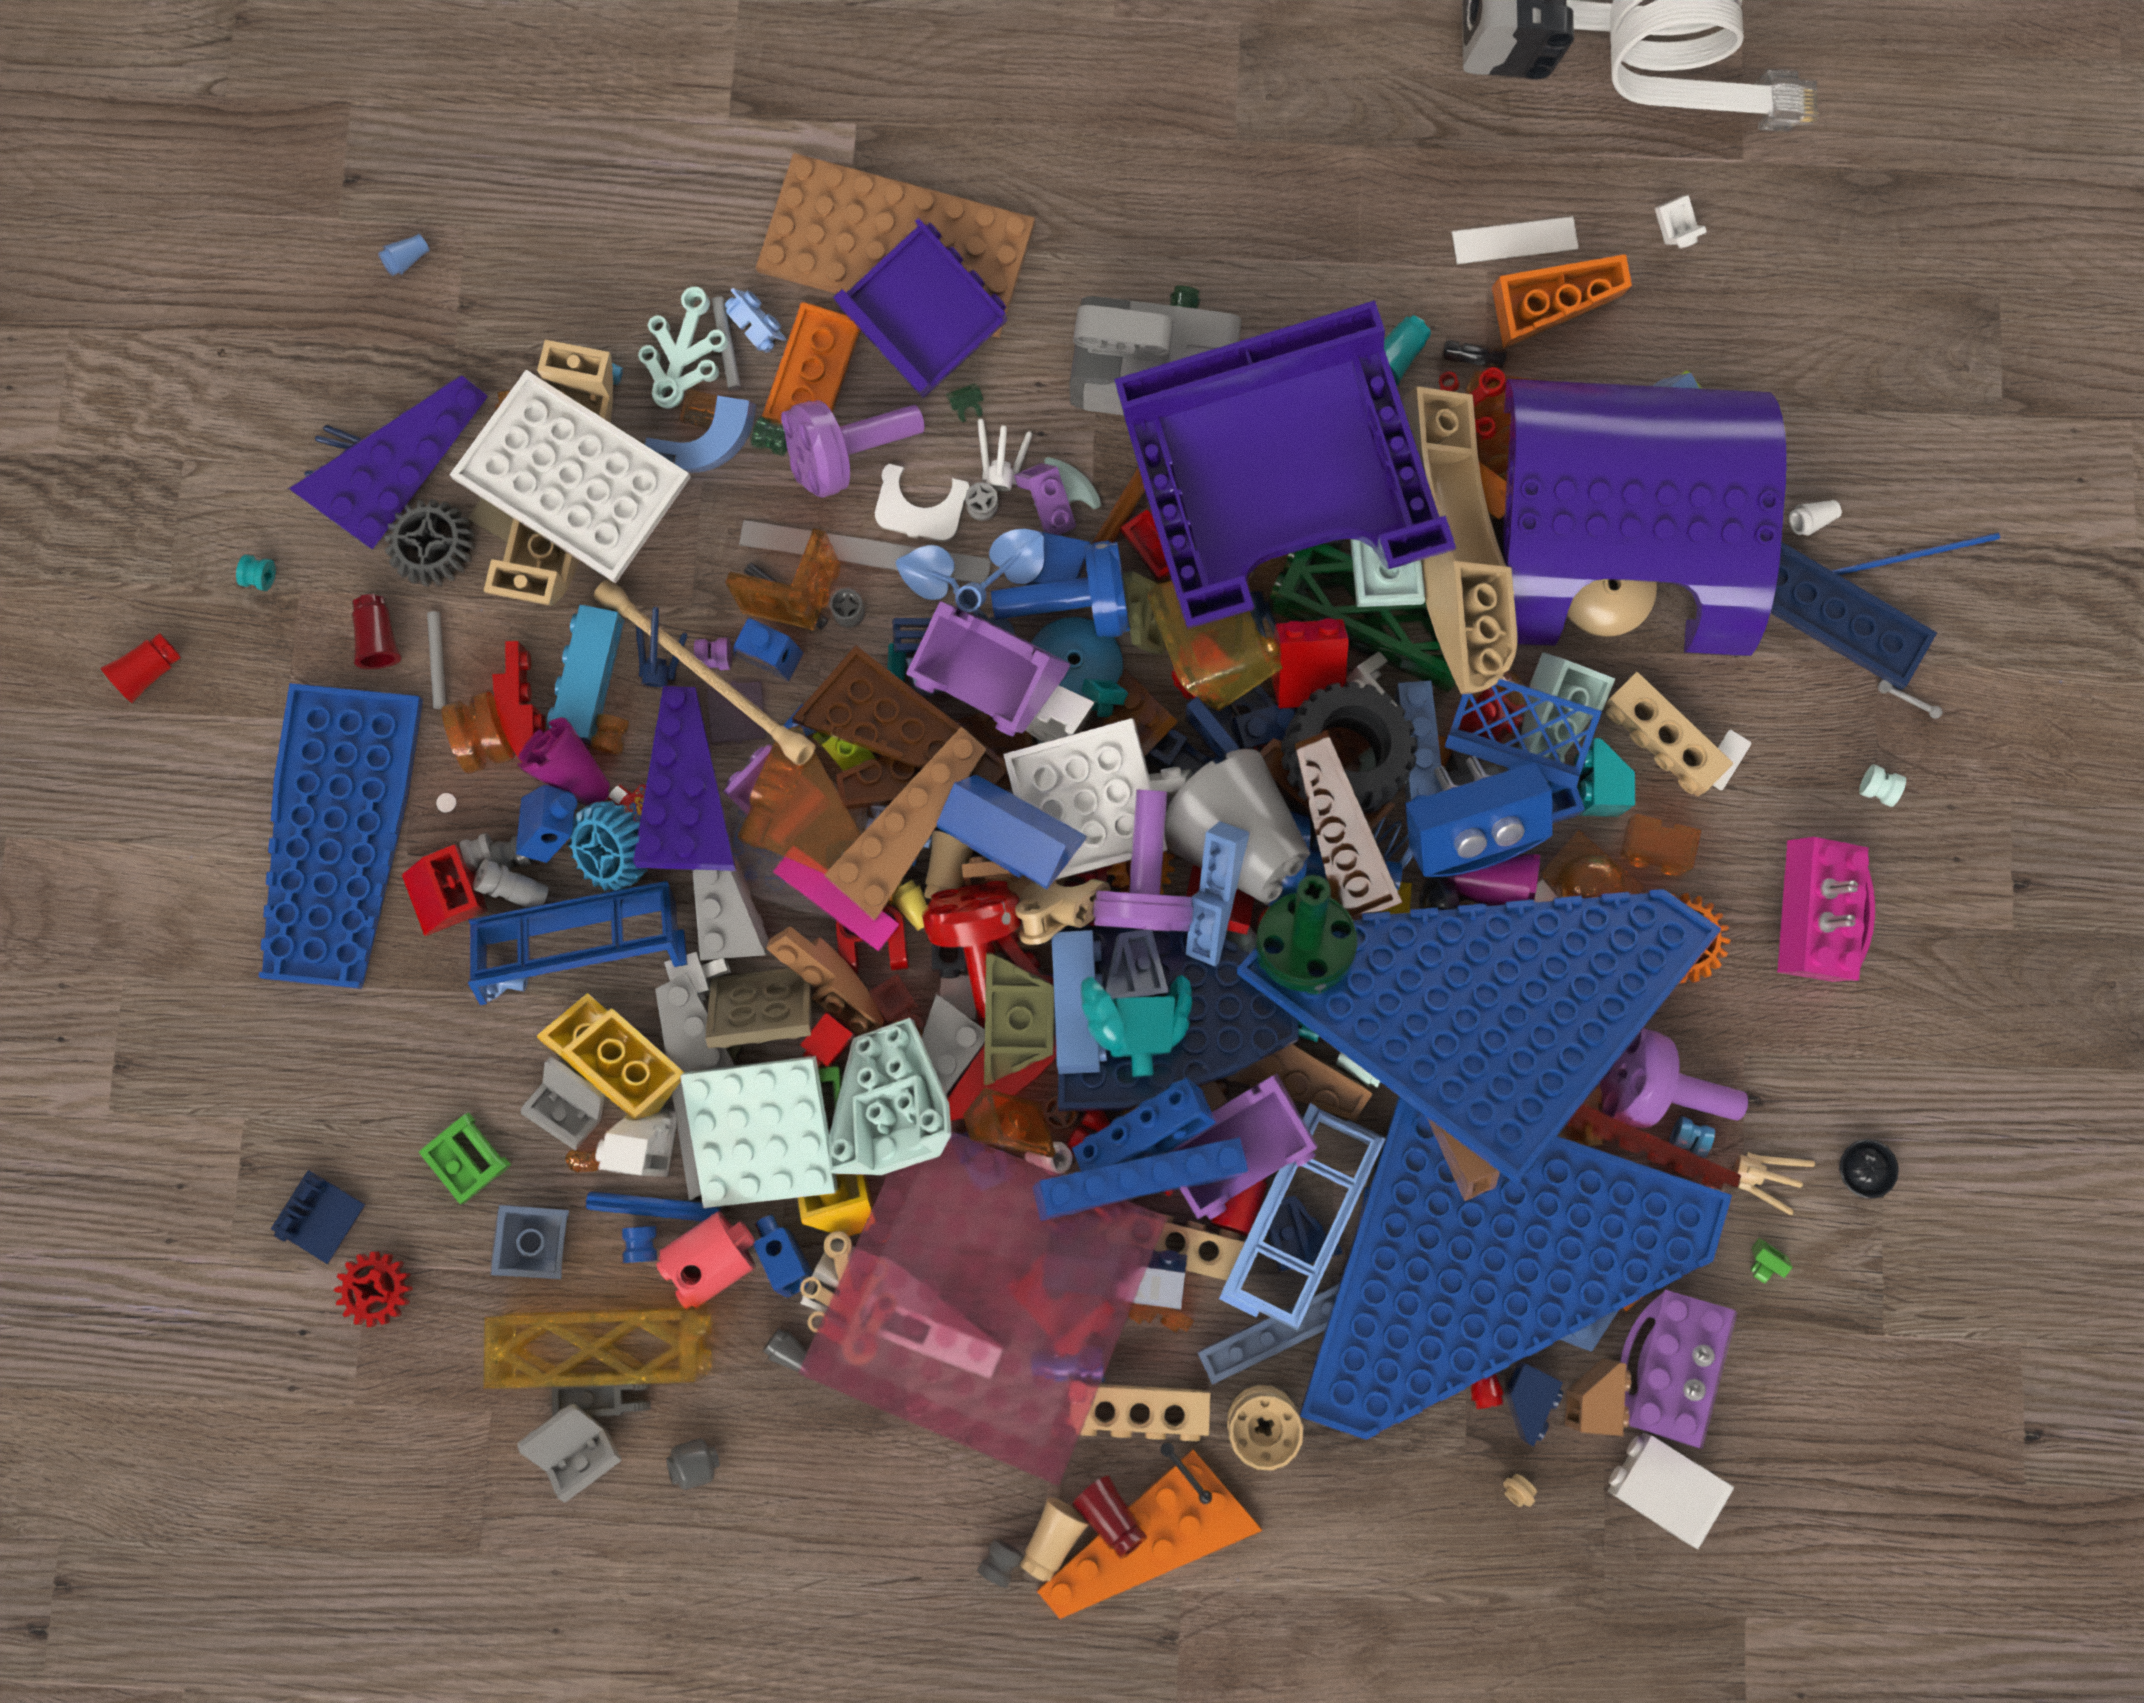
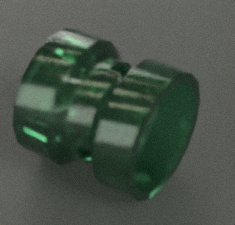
M760 416L752 432L751 446L758 449L769 448L773 454L783 457L788 449L782 423L777 425L770 418Z

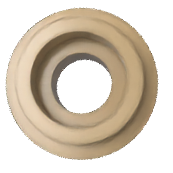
M1514 1474L1512 1478H1507L1503 1482L1506 1488L1505 1495L1512 1503L1519 1507H1522L1523 1504L1529 1507L1533 1505L1537 1490L1527 1479L1519 1474Z

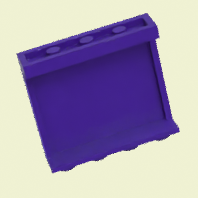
M918 218L915 220L917 227L848 292L841 289L833 299L924 399L1004 325L1008 319L1004 312L1007 308L1004 302L995 293L989 296L982 288L985 285L982 278L973 269L968 273L961 265L964 261L961 255L952 246L947 249L939 241L942 235L930 222L925 226Z

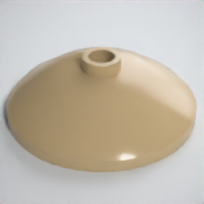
M1609 580L1593 581L1584 586L1573 598L1567 617L1579 629L1595 636L1613 637L1625 634L1639 626L1651 612L1656 599L1657 583L1615 580L1618 583L1617 590H1611L1608 586Z

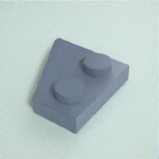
M1144 929L1125 932L1117 936L1105 991L1110 995L1111 999L1165 997L1169 991L1152 930Z

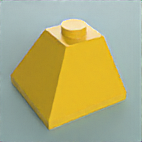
M836 1174L838 1190L835 1193L798 1197L800 1217L804 1225L829 1233L840 1231L848 1236L878 1228L874 1203L866 1175Z

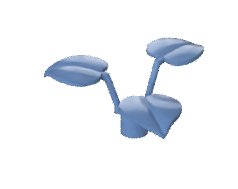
M1027 528L1014 529L1000 535L993 542L989 551L991 561L1000 568L981 584L970 582L960 588L957 581L950 577L955 569L952 556L947 550L937 545H926L917 548L909 554L898 558L896 566L905 583L919 596L929 600L942 599L948 593L950 583L954 589L953 593L956 594L955 602L959 609L964 612H973L975 616L978 615L1015 635L1014 628L1008 619L995 620V617L988 619L986 613L980 610L987 597L985 588L1003 572L1009 581L1016 584H1025L1033 581L1040 574L1044 565V536L1041 532Z

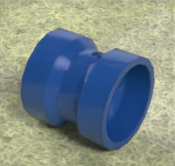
M656 1226L622 1228V1239L626 1242V1249L622 1252L623 1263L658 1261L657 1250L653 1244V1240L657 1237Z

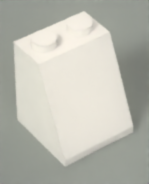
M1643 1432L1640 1437L1636 1436L1627 1448L1629 1456L1623 1466H1617L1609 1478L1611 1486L1608 1492L1678 1539L1698 1549L1734 1487L1652 1435Z

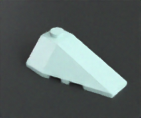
M1542 652L1531 680L1530 688L1602 711L1615 678ZM1528 695L1531 703L1540 700L1539 698ZM1545 701L1534 707L1542 725L1561 716L1555 703ZM1561 706L1564 714L1573 710L1571 708ZM1530 709L1525 711L1521 735L1539 727ZM1579 711L1566 718L1574 734L1577 735L1583 731L1593 715ZM1563 719L1544 728L1553 746L1571 738ZM1541 730L1523 739L1529 752L1538 754L1549 748ZM1574 741L1555 750L1561 762H1565L1564 755ZM1552 752L1543 755L1544 757L1556 760Z

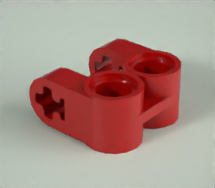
M885 906L882 911L893 914L896 922L899 923V927L888 939L891 970L909 969L904 915L895 907ZM836 921L838 954L856 974H859L857 942H864V940L857 935L849 934L846 927Z

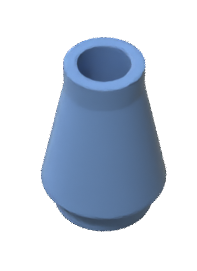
M417 234L414 237L383 246L384 250L379 252L378 255L392 276L397 273L402 275L423 254L429 251V247L422 236Z

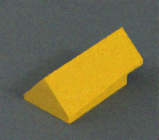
M588 993L537 1035L541 1042L634 1120L659 1113L681 1082L680 1075L684 1073L613 1008L607 1011Z

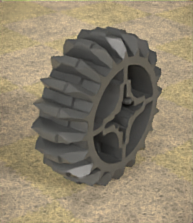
M430 499L427 506L422 500H417L416 509L405 504L407 513L404 516L400 513H395L398 523L388 524V529L393 534L384 536L385 541L390 544V546L385 548V553L392 557L389 563L393 568H398L397 573L401 577L406 578L408 576V580L411 583L417 584L421 581L422 585L429 587L432 580L438 586H442L443 577L445 576L450 581H454L452 572L455 570L464 573L465 569L461 563L463 561L472 562V558L466 552L475 550V545L469 541L474 538V532L471 529H467L470 526V522L465 517H462L459 509H451L450 504L444 501L439 505L435 499ZM439 522H444L451 526L453 538H447L444 534H441ZM407 547L418 551V557L421 558L420 564H415L409 560Z

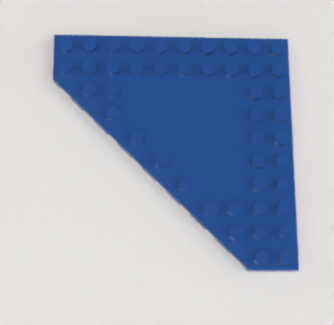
M1664 889L1650 890L1649 893L1630 895V892L1602 894L1601 897L1583 899L1582 896L1560 897L1546 902H1534V900L1506 902L1505 905L1486 906V904L1458 906L1457 909L1438 910V908L1413 909L1409 913L1390 914V911L1362 914V919L1353 920L1357 933V950L1351 969L1342 980L1321 994L1313 995L1307 992L1292 990L1274 981L1259 965L1256 948L1237 968V974L1518 1185L1717 937L1721 928ZM1343 932L1332 933L1334 937L1339 939L1348 937ZM1269 947L1265 949L1270 954H1278L1281 952V950L1276 947ZM1320 970L1308 972L1313 977L1324 976V973Z
M1398 1096L1299 1416L1366 1440L1379 1434L1380 1431L1418 1414L1436 1402L1451 1397L1483 1378L1486 1379L1509 1367L1510 1364L1552 1345L1553 1342L1589 1326L1609 1313L1616 1312L1639 1300L1642 1296L1713 1262L1732 1195L1557 1136L1518 1185L1500 1172L1496 1188L1464 1201L1427 1117Z

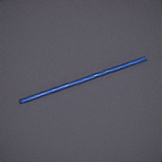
M1995 533L1831 571L1838 575H1843L2000 539V534Z

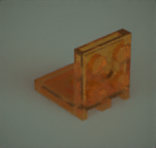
M813 528L791 585L731 571L725 583L742 613L814 630L822 608H826L829 602V589L832 581L836 580L839 576L841 564L826 531Z

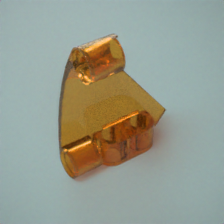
M800 725L788 729L807 738ZM775 741L750 795L751 808L737 838L761 850H770L825 874L860 837L861 833L815 751L805 764L798 766L785 756L779 743ZM903 879L886 905H892Z

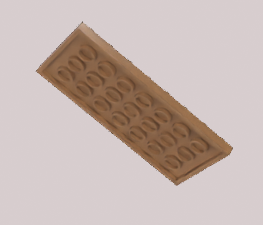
M793 153L756 269L757 272L828 292L837 294L841 289L848 292L917 227L915 220L919 218L925 226L930 222L942 235L939 241L947 249L952 246L964 260L961 265L968 273L973 269L985 282L982 288L989 296L995 293L1007 306L1004 310L1007 316L1034 229L1035 218ZM1002 325L992 336L1000 338L1004 325Z

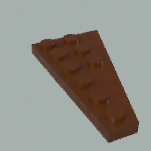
M857 645L853 647L792 717L793 723L923 769L961 728L954 720ZM974 737L986 748V752L969 777L977 774L997 786L1008 773L1005 760Z
M982 711L955 721L1003 759V754L1033 746L1030 733L1026 731L1023 733L1016 732L1014 737L1005 734L995 728L998 722L994 721L992 716ZM883 755L836 774L840 810L889 805L922 769ZM1008 773L997 785L1005 791L1012 790Z

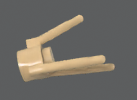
M1747 1152L1746 1156L1739 1154L1732 1171V1180L1739 1182L1737 1188L1749 1191L1777 1209L1792 1215L1794 1213L1793 1209L1754 1185H1762L1764 1179L1801 1188L1803 1183L1790 1177L1767 1171V1166L1761 1163L1814 1167L1815 1162L1795 1158L1760 1156Z

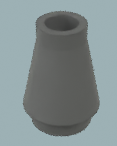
M779 1328L771 1336L762 1351L768 1355V1360L799 1372L803 1376L807 1374L816 1360L788 1330L783 1332Z

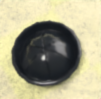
M1430 877L1424 883L1420 893L1419 909L1438 908V910L1457 909L1460 906L1457 889L1452 883L1437 877Z
M1863 1139L1855 1141L1846 1148L1840 1159L1839 1171L1842 1181L1851 1192L1862 1198L1874 1199L1883 1197L1893 1189L1898 1180L1899 1166L1896 1156L1888 1146L1877 1140Z

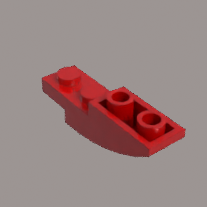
M505 641V673L492 674L493 692L501 726L510 746L518 757L525 743L536 731L540 729L545 733L546 724L544 715L540 714V711L533 704H527V702L532 700L531 685L527 682V670H531L530 652L526 651V648L519 641Z

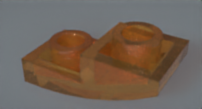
M1121 1302L1126 1307L1123 1314L1139 1325L1143 1320L1151 1324L1157 1313L1162 1315L1159 1322L1177 1333L1179 1328L1187 1332L1194 1322L1192 1318L1174 1308Z

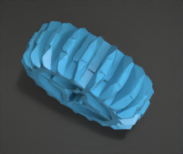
M613 801L595 802L576 813L573 819L571 840L567 843V846L573 850V854L570 857L576 859L578 863L576 869H582L584 872V880L592 879L593 886H602L604 891L622 890L638 882L641 876L648 871L647 868H636L633 862L636 843L640 839L638 836L640 822L633 820L634 812L627 813L624 805H615Z

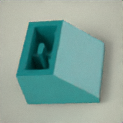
M1593 738L1580 773L1579 787H1577L1585 808L1579 816L1619 817L1635 806V772L1601 738ZM1576 754L1574 757V766H1576L1579 754Z

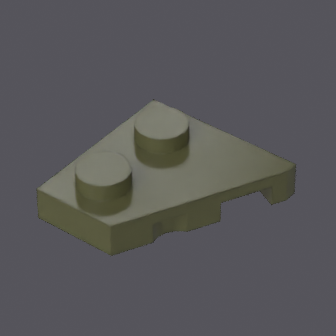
M1133 571L1124 572L1123 582L1132 645L1154 655L1163 654L1175 592Z

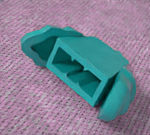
M1179 975L1172 983L1165 997H1125L1113 999L1093 977L1088 976L1081 983V1008L1088 1021L1087 1028L1092 1037L1102 1047L1110 1050L1113 1057H1131L1133 1077L1154 1075L1152 1056L1170 1053L1172 1047L1182 1040L1189 1028V1014L1193 1003L1190 981L1183 975Z

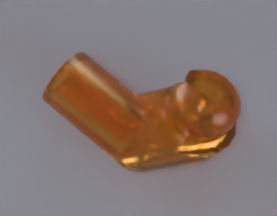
M597 1147L593 1151L588 1152L572 1149L565 1156L569 1169L577 1173L595 1172L599 1170L600 1161L596 1160Z

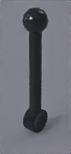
M1169 1442L1163 1443L1161 1446L1162 1455L1169 1457L1199 1494V1501L1202 1504H1209L1212 1501L1211 1492L1201 1487L1174 1453L1173 1444Z

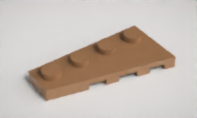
M1297 1043L1228 1077L1222 1078L1232 1082L1244 1083L1253 1088L1277 1073L1294 1102L1297 1100L1309 1105L1312 1103L1325 1112L1353 1121L1357 1119L1373 1094L1371 1088Z

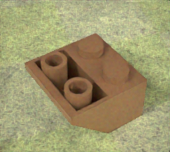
M1602 1358L1567 1389L1566 1426L1583 1433L1623 1436V1427L1627 1428L1629 1424L1628 1406H1625V1392H1629L1631 1386V1374L1629 1370H1626L1625 1363Z

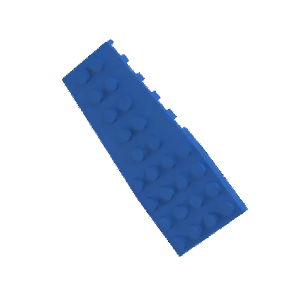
M289 683L273 783L271 821L274 822L273 838H269L268 853L271 854L270 872L266 874V885L269 886L268 903L264 905L263 917L266 918L265 938H261V951H264L262 972H259L260 978L354 989L363 988L409 796L423 699L420 696Z

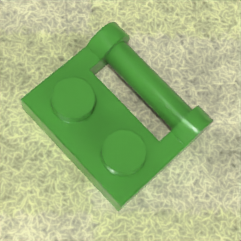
M470 1113L460 1117L419 1151L423 1159L459 1204H465L511 1166L505 1157L501 1158L475 1126L476 1120ZM464 1133L490 1165L484 1172L480 1170L456 1140L459 1134Z

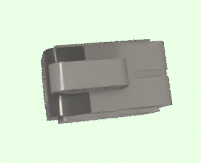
M1084 297L1081 300L1080 307L1077 309L1073 336L1075 347L1070 374V403L1074 407L1087 411L1123 415L1114 379L1239 342L1242 320L1235 314L1107 297Z

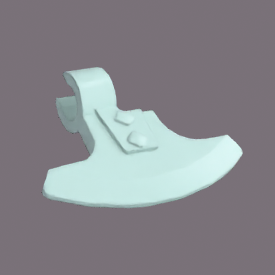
M1050 457L1045 458L1044 464L1058 468L1069 504L1079 500L1087 503L1093 509L1101 507L1100 498L1095 488L1080 471L1061 460Z

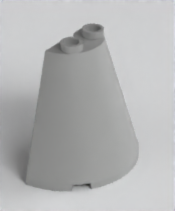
M1240 749L1227 753V759L1217 765L1211 761L1197 771L1182 786L1166 811V832L1164 837L1167 848L1172 853L1202 869L1207 830L1221 821L1250 832L1237 889L1268 905L1281 894L1283 878L1286 875L1293 876L1302 869L1306 858L1310 855V851L1262 755L1254 749Z

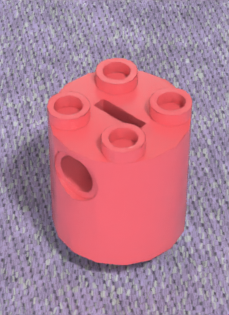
M716 1212L659 1251L660 1261L656 1263V1266L662 1277L666 1281L672 1279L679 1289L675 1294L685 1309L691 1306L698 1308L756 1268L753 1258L748 1251V1248L753 1246L755 1240L742 1221L732 1226L721 1212ZM695 1265L701 1272L697 1274L690 1273L685 1266Z

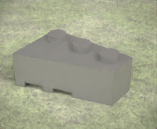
M733 856L737 871L693 870L700 960L772 954L766 949L769 939L762 925L764 922L761 915L757 913L750 896L752 895L736 856Z
M936 994L921 1039L946 1097H948L985 1044V1029Z

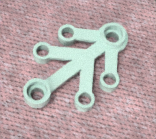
M690 287L682 294L681 303L687 312L676 344L669 333L670 325L664 317L657 315L648 322L649 330L657 337L670 361L667 374H665L660 366V354L653 346L646 345L642 347L638 354L640 361L647 366L655 381L652 388L653 400L657 405L665 409L674 408L680 404L685 390L702 380L712 382L719 375L718 367L711 360L701 361L697 369L681 377L683 367L712 350L722 352L728 346V338L720 330H713L707 335V338L690 347L699 317L708 310L710 305L709 297L699 287ZM697 300H702V303L698 307L693 308V305ZM658 323H663L662 329L655 331V326ZM722 337L721 343L713 345L715 338ZM650 352H653V358L651 360L646 361V355ZM707 367H712V372L704 375V370ZM673 389L672 395L665 398V393Z

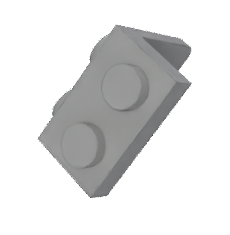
M549 1057L544 1063L543 1082L521 1107V1114L576 1151L601 1121L605 1094L587 1079L575 1073L574 1069L564 1060L557 1061Z
M571 1404L558 1411L555 1416L536 1430L530 1432L517 1445L522 1455L547 1472L557 1498L564 1503L622 1461L608 1429L575 1404Z

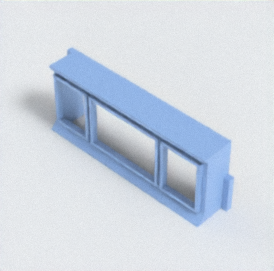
M1310 1103L1303 1118L1311 1135H1313L1318 1122H1321L1369 1145L1354 1179L1314 1159L1301 1165L1349 1189L1315 1264L1311 1266L1263 1242L1298 1167L1293 1162L1279 1169L1219 1298L1254 1317H1257L1258 1313L1261 1312L1296 1330L1304 1318L1385 1141L1384 1136L1350 1120L1346 1122L1319 1109L1312 1103ZM1258 1252L1308 1276L1292 1314L1241 1290Z

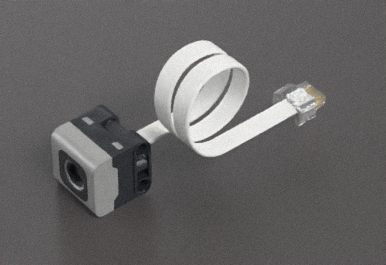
M1462 0L1463 69L1468 73L1523 77L1532 80L1544 79L1552 74L1573 43L1574 29L1610 32L1612 82L1619 94L1628 100L1655 106L1762 113L1763 119L1758 123V130L1789 132L1796 124L1812 125L1818 119L1817 81L1799 80L1798 71L1766 69L1757 80L1756 85L1643 76L1629 71L1621 64L1623 61L1630 66L1647 70H1684L1706 66L1730 56L1741 46L1744 39L1742 0H1656L1646 6H1637L1644 0H1613V3L1575 0ZM1715 26L1724 28L1714 34L1687 41L1651 42L1642 40L1648 35H1681L1703 31Z

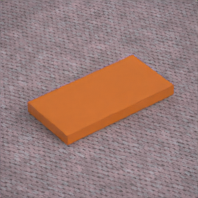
M801 302L761 417L763 422L783 427L781 420L782 412L790 410L793 405L806 401L820 400L833 413L861 331L846 314Z

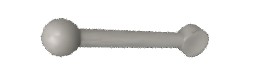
M1885 680L1880 681L1877 685L1881 693L1890 692L1929 712L1932 718L1936 719L1942 715L1943 711L1939 706L1932 707L1893 687L1892 684Z

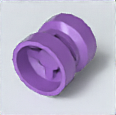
M728 637L718 638L712 642L706 639H695L694 656L709 668H718L721 671L731 670L732 653Z

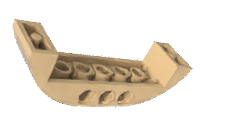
M545 340L537 369L543 381L611 423L613 371L610 352ZM513 518L503 561L491 559L484 592L552 606L567 591L580 560Z

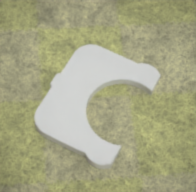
M892 464L885 466L882 471L883 483L875 510V518L878 525L884 529L904 533L908 537L916 539L922 537L939 542L951 540L957 533L962 509L966 501L965 496L970 488L968 482L952 478L950 494L942 503L930 508H921L910 504L900 491L899 484L901 475L905 470L904 467Z

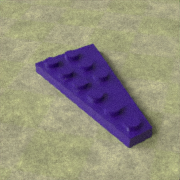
M459 375L412 408L407 409L398 417L381 426L287 489L373 550L388 530V524L393 523L396 519L395 513H400L404 509L405 504L407 505L488 396L465 377Z

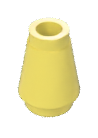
M910 880L895 890L892 895L894 901L891 903L919 931L924 928L922 913L927 907V902L920 885L916 886L914 881Z

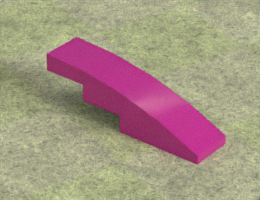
M793 846L773 873L879 952L899 927V923L883 911L875 921L871 919L824 876L828 871L826 868Z

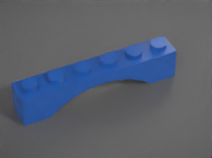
M1239 1137L1040 1180L1033 1186L1039 1218L1040 1221L1149 1194L1238 1178L1248 1172V1167Z

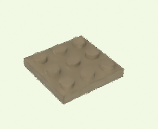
M791 968L711 978L705 1035L707 1047L728 1048L733 1045L764 1043L771 1040L797 1039L802 1036H810L813 986Z

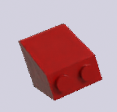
M1327 618L1320 621H1291L1276 624L1269 670L1279 708L1300 707L1304 700H1308L1311 693L1317 689L1325 690L1328 684L1337 682L1340 683L1341 687L1344 686L1346 683L1349 638L1343 619Z

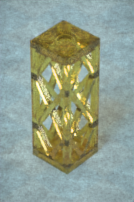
M707 1307L501 1313L484 1317L483 1389L697 1382L707 1377V1371L712 1370V1350H707V1336L712 1334L711 1314L707 1315ZM664 1320H681L679 1321V1329ZM625 1321L601 1338L576 1324ZM534 1324L516 1336V1325ZM641 1327L672 1345L673 1348L645 1365L612 1344L634 1329ZM550 1330L582 1350L555 1367L523 1347ZM516 1354L547 1373H543L537 1370L536 1368L532 1367L531 1365L527 1364L526 1362L522 1361L521 1359L517 1358ZM593 1356L617 1370L570 1372ZM679 1356V1369H659ZM515 1368L526 1374H515Z

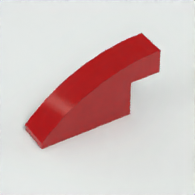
M1053 1034V1055L1027 1065L1026 1068L1015 1073L1012 1072L990 1085H984V1044L948 1098L950 1122L973 1117L993 1109L1018 1095L1036 1081L1057 1058L1056 1035Z

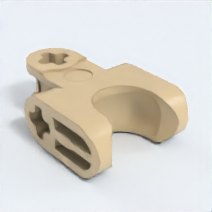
M1066 877L1054 880L1051 886L1045 889L1039 884L1032 882L1023 890L1020 902L1015 907L1017 917L1022 919L1023 927L1019 932L1020 940L1025 944H1041L1049 941L1067 925L1079 928L1084 927L1095 919L1093 909L1096 891H1111L1110 885L1104 881L1091 879L1079 886L1064 887L1065 881L1068 880Z

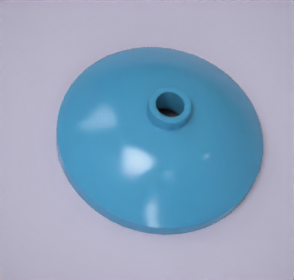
M1079 617L1056 620L1041 629L1031 642L1067 662L1070 656L1077 655L1080 658V662L1070 665L1066 676L1059 686L1089 700L1090 697L1081 691L1084 679L1112 680L1117 683L1122 674L1123 659L1117 641L1114 637H1097L1095 624L1092 620Z

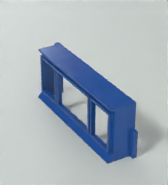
M668 881L469 919L470 980L468 984L480 1005L487 1004V985L658 951L667 950L674 967L688 965L684 929L678 930L676 901ZM661 911L663 934L624 942L623 918ZM611 921L612 944L530 960L529 936ZM517 939V963L487 968L488 944Z

